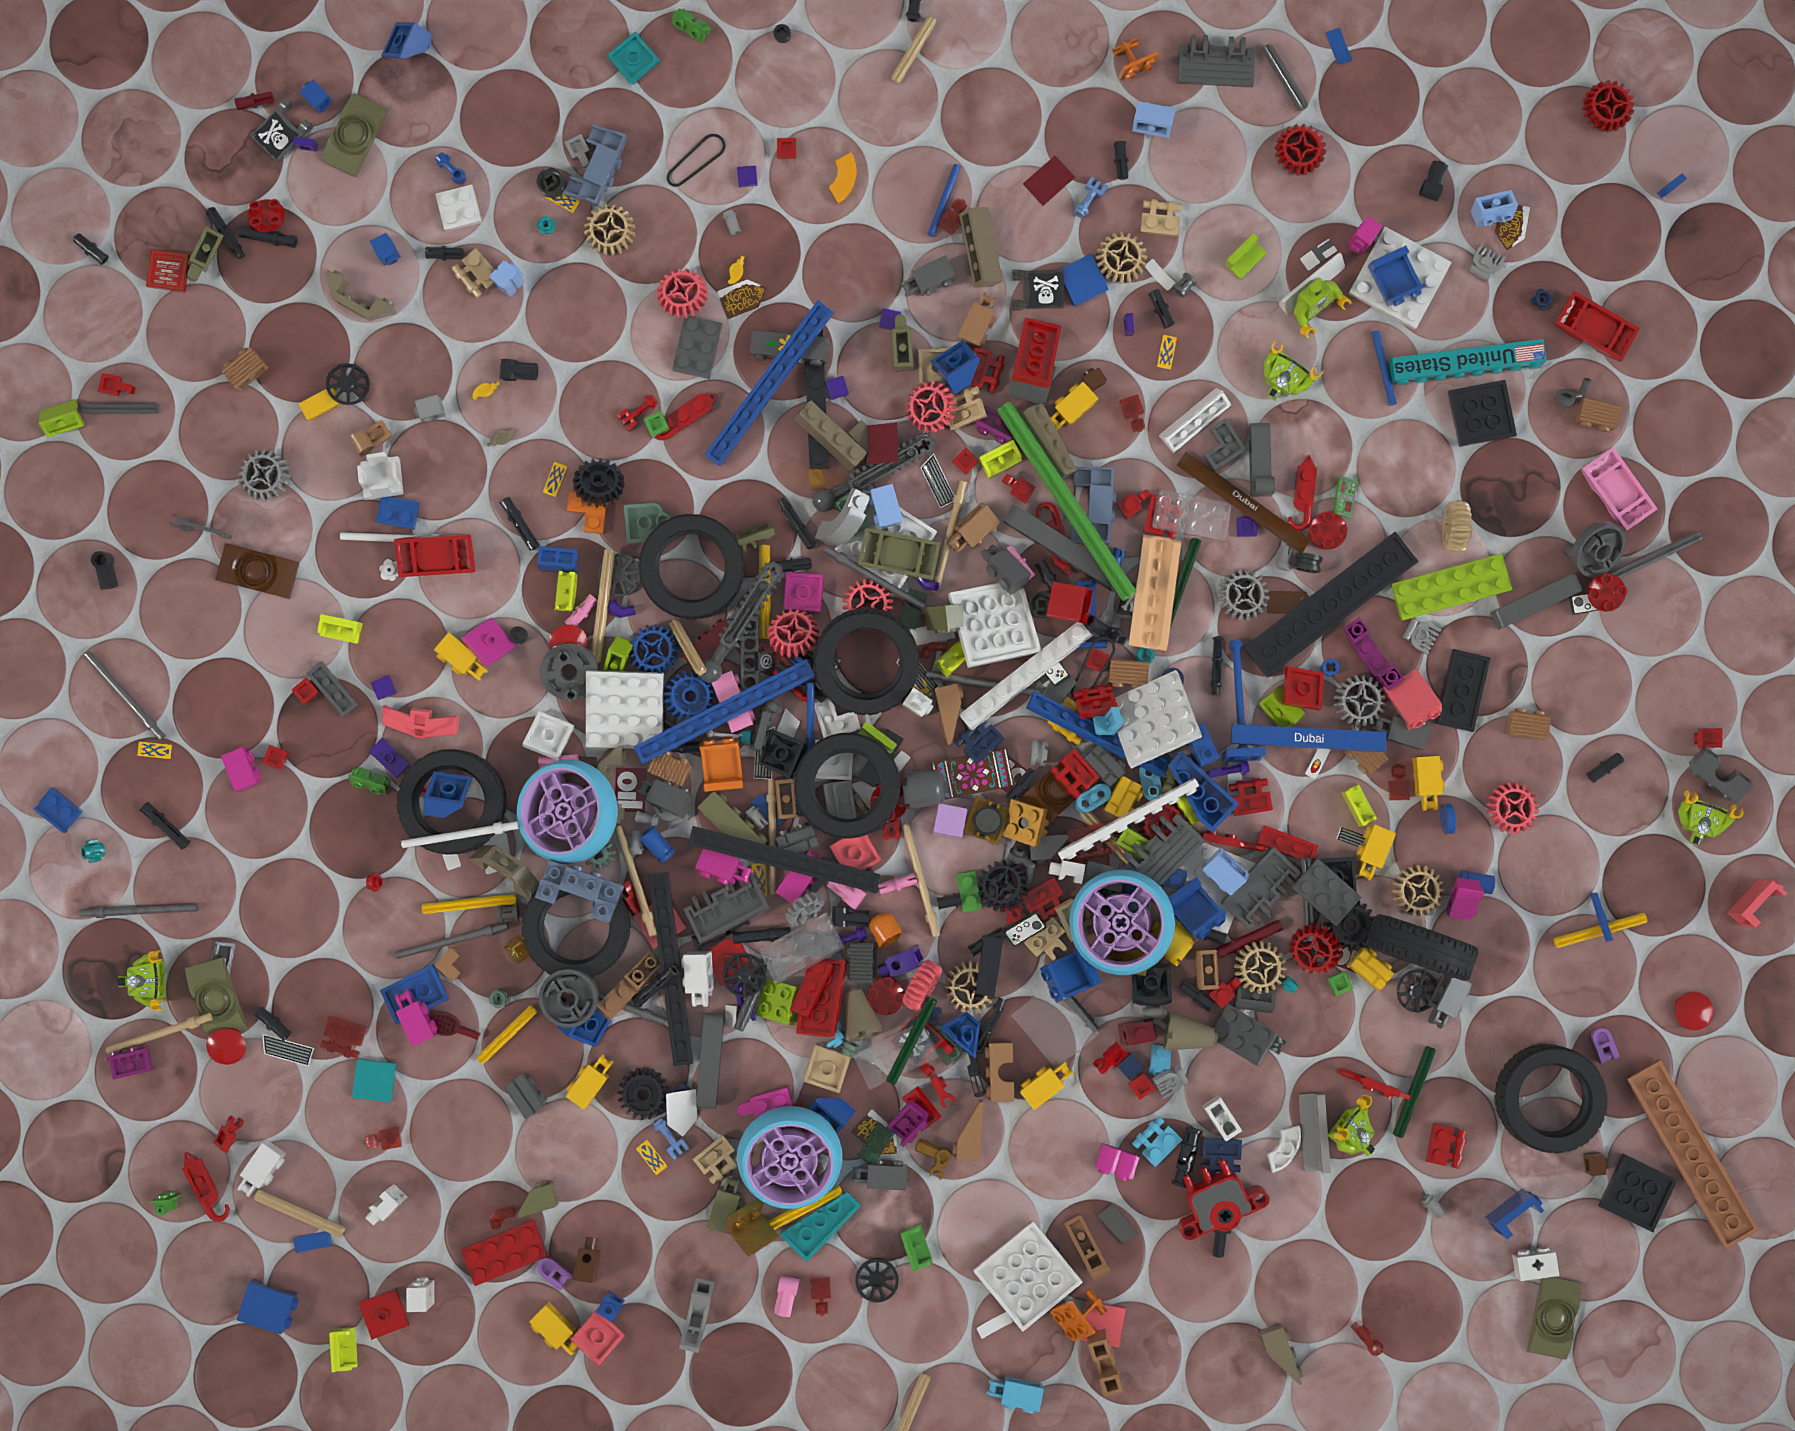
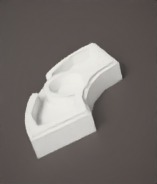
M1300 1125L1280 1129L1281 1137L1278 1145L1273 1150L1267 1152L1272 1173L1286 1167L1296 1155L1301 1143Z

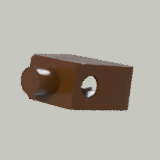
M586 1237L585 1247L579 1248L572 1280L587 1283L596 1282L601 1253L600 1250H596L598 1238ZM587 1254L591 1255L590 1262H587L585 1259Z

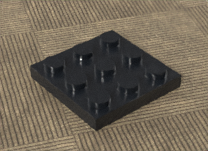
M1506 380L1448 391L1459 447L1517 436Z
M1622 1153L1598 1206L1646 1230L1654 1232L1678 1180Z

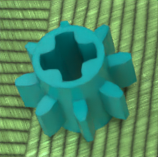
M98 839L85 841V845L81 846V856L84 860L88 859V863L101 861V857L105 856V846L102 842L98 843Z

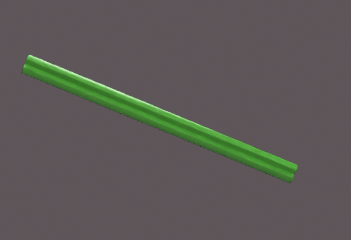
M1012 402L1005 403L997 410L998 414L1121 600L1129 599L1137 593L1136 589Z

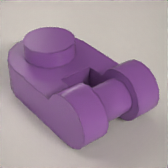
M1604 1028L1594 1029L1590 1038L1599 1064L1606 1063L1611 1058L1613 1060L1619 1058V1053L1611 1033ZM1608 1047V1051L1604 1053L1602 1048Z
M552 1257L541 1259L537 1265V1271L540 1276L558 1290H562L566 1280H570L573 1276L569 1269L562 1266ZM556 1271L561 1274L558 1279L553 1276Z

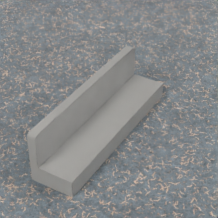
M1323 1093L1299 1094L1304 1171H1321L1323 1174L1331 1173L1325 1095Z

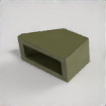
M547 1180L535 1183L536 1186L531 1189L517 1214L518 1218L554 1208L559 1204L553 1181L547 1183Z

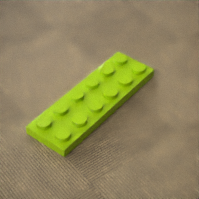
M1502 553L1390 585L1401 621L1513 590Z

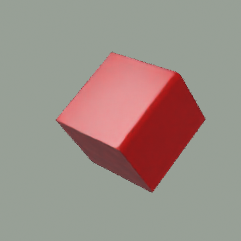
M1053 581L1046 616L1087 624L1094 590Z

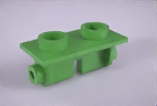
M679 8L677 11L674 10L671 24L689 34L692 38L704 43L705 35H708L711 31L709 24H706L699 18L693 22L695 16L685 9Z
M360 767L353 768L352 775H348L352 786L359 789H369L377 795H387L386 786L389 787L391 783L387 776L375 773L371 779L370 775L372 772Z
M165 1191L163 1194L157 1195V1198L151 1200L150 1203H155L156 1213L163 1216L176 1209L177 1198L182 1196V1194H175V1191Z

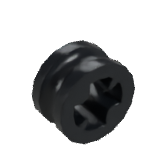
M779 24L774 28L773 34L777 42L786 43L790 40L791 32L787 25ZM784 30L787 35H784V38H780L779 34H777L778 31Z
M516 626L510 630L509 637L512 642L522 644L527 640L528 633L524 628ZM522 630L521 635L523 638L515 640L516 635L514 633Z

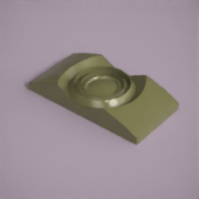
M354 93L342 109L339 122L328 138L321 161L357 177L389 110Z
M865 527L858 565L879 571L933 580L941 542Z
M224 957L185 968L189 991L195 1000L199 1016L208 1013L212 1015L211 1021L201 1024L208 1037L214 1031L222 1028H236L239 1032L248 1029Z
M1557 1277L1541 1278L1528 1343V1352L1567 1360L1574 1338L1575 1318L1580 1307V1282Z

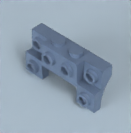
M593 124V129L589 138L586 139V143L595 146L596 149L583 176L584 180L570 175V180L563 194L580 202L584 201L598 207L604 191L606 192L608 187L611 188L614 183L615 177L613 176L615 171L621 167L622 160L620 155L628 137L619 131Z
M1076 467L1074 487L1089 488L1087 517L1104 543L1109 545L1111 522L1115 521V511L1112 510V503H1116V492L1113 491L1114 467ZM1071 524L1070 540L1076 544H1084Z
M549 860L535 898L555 904L559 890H563L595 901L590 917L610 923L624 885L601 878L602 874L595 871L590 873L584 872V868L573 864L572 867Z

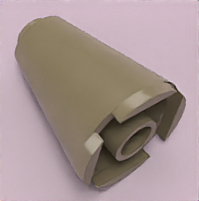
M857 987L847 989V993L843 995L847 1042H858L865 1040L867 1037L871 1036L872 1038L884 1032L883 1027L862 989Z
M1175 1012L1168 1013L1163 1041L1164 1050L1212 1048L1213 1044H1217L1218 1033L1215 1032V1028Z

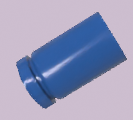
M654 826L648 828L639 837L655 858H658L660 863L668 860L675 852Z
M1465 870L1459 872V878L1478 880L1484 893H1493L1495 876L1470 871L1466 872Z

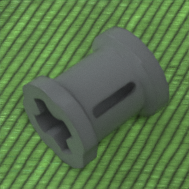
M1186 272L1183 273L1182 279L1172 286L1175 293L1183 298L1186 297L1189 289L1197 284V281Z
M514 904L511 907L498 906L499 923H503L505 920H520L518 904Z

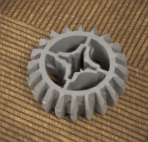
M263 449L261 453L255 450V456L249 453L248 457L250 459H242L246 464L239 466L243 472L237 473L239 477H243L238 481L239 484H244L241 489L247 491V495L253 496L255 500L260 498L262 501H266L267 497L269 500H273V494L280 497L279 491H286L283 485H290L286 481V478L291 477L290 474L285 473L290 470L288 466H285L287 461L281 460L282 456L280 454L275 455V452L272 450L269 453L266 449ZM272 461L274 464L263 467L260 465V462ZM254 468L255 474L251 477V472ZM262 471L266 472V473H265V476H266V479H267V480H265L264 478H262V477H263V474H262L263 472H262ZM278 473L277 480L274 483V475ZM265 483L269 488L258 490L254 486Z
M1238 569L1237 576L1234 572H1231V579L1225 576L1224 581L1226 583L1221 582L1219 584L1220 587L1224 588V590L1220 589L1217 591L1218 594L1223 595L1218 598V601H1224L1220 608L1225 606L1228 608L1224 612L1225 614H1228L1230 611L1233 612L1231 614L1232 619L1238 614L1239 621L1243 619V615L1246 621L1250 620V614L1253 618H1256V611L1261 614L1263 613L1261 607H1267V603L1263 602V600L1266 601L1270 598L1264 595V593L1269 592V589H1263L1267 582H1259L1262 579L1261 575L1254 578L1256 575L1255 571L1249 576L1248 569L1244 571V575L1241 569ZM1246 580L1251 583L1247 587H1242L1239 584L1237 585L1235 581ZM1230 587L1235 593V599L1232 603L1229 599ZM1255 587L1258 592L1257 603L1252 597V591ZM1248 590L1245 595L1247 599L1243 598L1237 601L1241 596V592ZM1240 603L1250 605L1252 609L1240 610L1236 606Z
M1354 675L1353 681L1348 677L1346 678L1347 684L1344 682L1340 683L1343 689H1336L1340 696H1334L1335 700H1339L1338 703H1334V707L1340 706L1336 713L1340 714L1343 712L1341 720L1348 717L1347 724H1351L1354 720V726L1357 727L1360 722L1362 726H1366L1367 721L1369 724H1373V718H1380L1377 712L1384 713L1380 706H1386L1385 702H1381V699L1386 698V695L1380 696L1379 692H1382L1383 688H1376L1379 685L1378 681L1371 684L1373 681L1372 677H1369L1366 681L1365 675H1361L1359 681V677ZM1359 685L1354 696H1346L1350 688ZM1365 687L1371 691L1374 700L1367 697ZM1360 698L1366 702L1359 705V702L1353 699ZM1346 703L1353 705L1355 715L1348 710ZM1372 705L1371 712L1361 717L1364 707Z

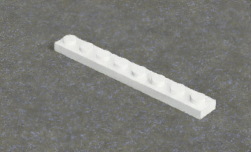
M1075 623L960 713V718L972 731L1092 637L1091 633L1083 624Z
M1195 778L1188 780L1058 850V855L1061 860L1074 858L1079 850L1083 849V851H1086L1094 846V842L1098 840L1103 842L1109 839L1111 833L1115 831L1120 833L1128 828L1127 825L1134 821L1135 824L1145 819L1144 815L1150 812L1155 814L1161 811V806L1167 803L1172 805L1180 800L1179 797L1184 794L1187 796L1197 791L1198 782Z

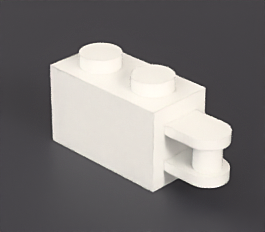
M912 688L902 706L921 718L923 715L927 716L933 708L931 705L933 700Z
M689 951L683 955L681 961L682 968L684 969L683 987L685 988V993H691L693 1007L698 1005L707 1007L709 1001L708 993L714 989L712 951Z
M268 1140L261 1143L240 1174L244 1179L237 1190H242L246 1193L247 1197H250L256 1187L268 1186L274 1178L272 1174L275 1169L278 1170L285 1161L283 1157L286 1153ZM247 1182H250V1183L253 1184V1185H252V1187H251V1186H249V1185L246 1184V1183H247Z

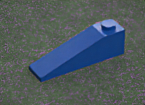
M1182 751L1169 764L1179 785L1192 778H1195L1198 782L1197 791L1189 796L1185 794L1197 818L1211 832L1239 805Z

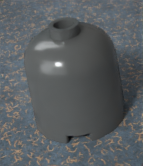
M938 770L904 771L903 778H907V785H903L905 804H908L907 809L937 806L944 801L946 793H949V782L945 781L944 776Z

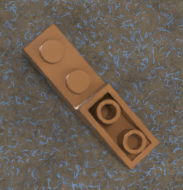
M649 950L598 1004L597 1010L610 1021L659 970L660 960Z

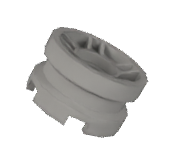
M1032 739L1030 765L1040 764V766H1046L1048 740L1041 742L1038 739Z

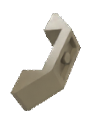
M327 269L325 272L332 299L368 321L397 313V310L393 307L394 303L386 298L383 300L376 298L371 308L362 302H359V304L353 302L354 298L344 293L348 282L344 279L345 276L336 270L331 272Z
M618 746L598 764V770L607 780H611V769H608V765L624 766V762H627V750H624L623 746ZM617 804L618 816L616 823H621V819L625 817V808H622V804Z
M496 845L481 846L469 858L470 862L485 870L490 866L513 881L514 891L528 900L538 890L540 883L528 867Z

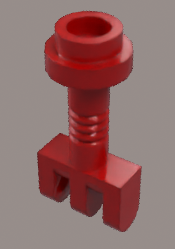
M652 394L646 395L644 397L646 401L631 413L626 408L616 416L619 420L626 416L621 423L623 426L629 422L631 423L626 427L628 432L639 424L636 418L649 407L653 409L657 407L658 401Z

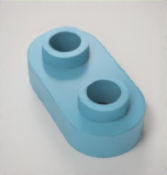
M1140 767L1138 775L1140 784L1143 786V796L1149 801L1161 796L1162 786L1160 777L1154 773L1151 776H1147L1145 774L1146 769ZM1151 788L1156 789L1155 795L1150 794Z
M1097 784L1076 799L1075 806L1077 810L1083 814L1090 813L1110 799L1111 790L1105 784ZM1097 792H1101L1103 794V797L1100 798L1097 795ZM1082 802H1086L1088 806L1084 807Z

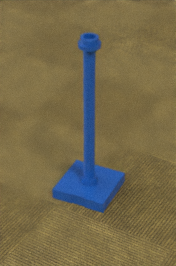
M1240 640L1230 641L1229 649H1232L1237 724L1245 725L1240 649L1243 648V644ZM1239 745L1237 749H1226L1221 754V762H1238L1239 760L1260 761L1266 755L1265 747L1249 748L1246 745Z

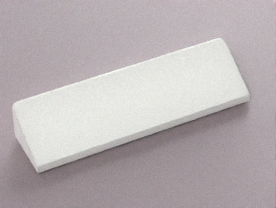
M1338 253L1286 295L1279 302L1281 309L1287 315L1290 314L1296 306L1298 295L1318 278H1321L1323 281L1331 280L1344 270L1345 264L1342 254Z
M1215 388L1164 430L1159 437L1171 452L1174 453L1229 408L1231 403L1222 390Z

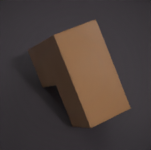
M450 947L435 964V967L453 982L462 973L454 964L462 954L454 947Z

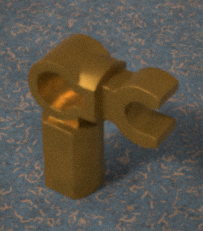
M919 1138L915 1151L931 1158L936 1157L935 1165L930 1168L929 1175L932 1176L933 1172L938 1170L940 1172L938 1178L941 1180L944 1176L943 1168L951 1160V1151L947 1147L937 1148V1145Z

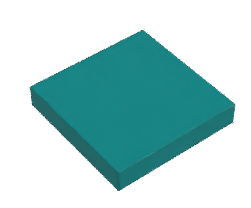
M636 31L607 54V58L631 86L660 63V59Z
M357 1059L352 1098L392 1102L397 1063Z

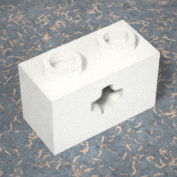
M1218 1095L1201 1105L1225 1141L1242 1132L1229 1109Z
M1538 1247L1537 1251L1523 1249L1518 1250L1516 1254H1512L1515 1277L1520 1281L1559 1276L1556 1252L1549 1249V1247Z
M418 1277L417 1280L413 1281L406 1288L407 1312H426L435 1303L434 1280H429V1277Z

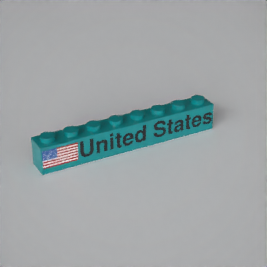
M1544 339L1393 357L1388 361L1392 384L1397 383V386L1408 385L1411 381H1416V384L1428 382L1427 379L1443 381L1447 379L1446 377L1451 376L1454 379L1464 378L1467 374L1477 377L1484 375V372L1499 374L1503 373V370L1510 369V372L1521 371L1524 367H1529V370L1541 368V365L1547 362Z

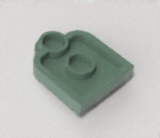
M657 503L623 505L626 542H645L648 535L659 524L672 518V516L667 512H663L661 506Z

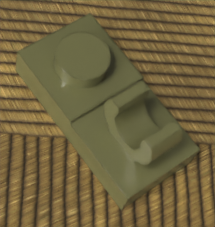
M769 521L737 532L735 535L739 545H742L744 552H747L746 545L748 543L753 544L755 549L757 548L755 540H767L772 535H775L772 522Z

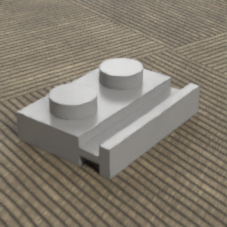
M851 780L823 784L827 812L838 818H857Z

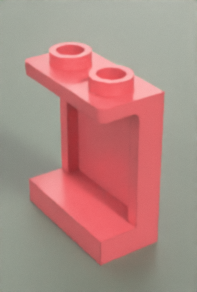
M1417 669L1404 675L1405 680L1388 691L1383 687V695H1386L1385 699L1391 701L1405 720L1408 730L1420 727L1425 721L1437 718L1442 712V703Z
M1757 880L1727 913L1740 926L1756 928L1761 922L1753 913L1769 896L1784 897L1787 893L1783 890V885L1776 880Z

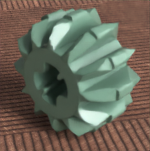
M609 843L601 849V853H604L603 857L597 859V855L589 858L590 860L586 862V865L588 866L593 863L592 870H596L597 866H599V870L602 871L604 870V865L609 868L611 865L608 860L615 861V858L610 857V854H615L616 851H609L613 844Z

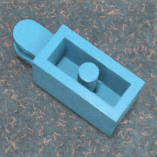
M1008 1376L1004 1377V1382L989 1379L990 1387L986 1394L999 1397L1001 1404L1005 1408H1022L1027 1413L1040 1411L1044 1392L1043 1384ZM998 1386L1002 1387V1392L997 1391Z

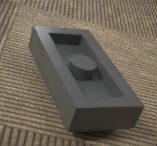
M765 711L759 713L750 747L751 750L760 751L761 748L765 747L767 737H765L766 729L769 730L772 718H770L771 713Z

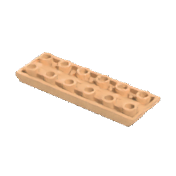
M1143 534L1136 583L1137 593L1134 598L1128 646L1167 651L1181 540Z

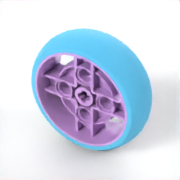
M571 759L554 761L538 769L523 786L517 803V822L525 842L542 858L561 864L578 863L597 854L611 838L618 816L616 796L607 778L595 767L585 762ZM563 774H578L590 786L584 789L577 784L566 783ZM543 791H545V795L543 796V798H542V800H541V802H540V806H539V816H538V805H539V801H540V798H541V795H542ZM558 791H561V796L558 799L557 793ZM584 798V799H585V804H584V806L582 807L581 801H582V799ZM597 807V819H596V823H595V826H594L592 832L590 833L589 829L591 828V826H592V824H593V822H594L595 813H596L595 808ZM551 817H553V823H552V825H550V818H551ZM576 824L577 831L574 833L573 827ZM551 835L559 840L568 841L571 850L557 849L545 837Z
M1121 869L1101 873L1089 880L1080 889L1071 907L1069 925L1075 947L1089 964L1109 974L1132 975L1149 969L1165 955L1173 939L1175 917L1168 896L1154 880L1139 872ZM1117 883L1137 886L1132 895L1117 893L1105 897L1098 892L1106 886ZM1151 899L1156 903L1161 917V929L1158 938L1150 933L1151 917L1146 906ZM1130 902H1136L1139 905L1137 912L1129 910ZM1103 905L1111 907L1110 915L1106 916L1102 913ZM1086 907L1094 912L1093 929L1097 940L1092 946L1086 937L1083 925ZM1125 918L1126 921L1124 923L1127 924L1126 927H1119L1117 919ZM1138 929L1142 932L1143 935L1140 940L1133 938V930ZM1111 932L1114 934L1115 940L1113 943H1108L1105 940L1106 933ZM1138 947L1145 953L1142 957L1132 961L1121 962L1106 958L1112 950L1126 952Z
M783 1106L761 1114L746 1128L739 1142L737 1164L743 1183L755 1197L773 1207L796 1209L815 1203L834 1186L842 1167V1147L835 1130L822 1116L803 1107ZM782 1127H801L809 1130V1132L805 1133L797 1129H782ZM762 1138L765 1144L761 1151V1162L753 1167L751 1151L758 1139ZM777 1140H780V1141H782L783 1143L780 1144V1145H778V1144H775L774 1142L777 1141ZM808 1145L810 1148L803 1149L802 1146ZM827 1148L829 1161L823 1173L818 1177L815 1174V1170L819 1162V1153ZM770 1166H777L778 1168L775 1169V1170H772V1169H770L769 1167H770ZM799 1170H802V1171H804L805 1173H804V1174H798V1173H796V1172L799 1171ZM772 1182H775V1183H777V1184H779V1185H783V1186H796V1185H797V1187H796V1188H783V1187L775 1186V1185H773V1184H771V1183H772Z

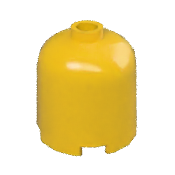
M1176 919L1173 939L1164 957L1177 967L1180 963L1177 959L1182 961L1195 942L1192 941L1194 938ZM1159 921L1151 929L1153 935L1157 938L1161 929Z

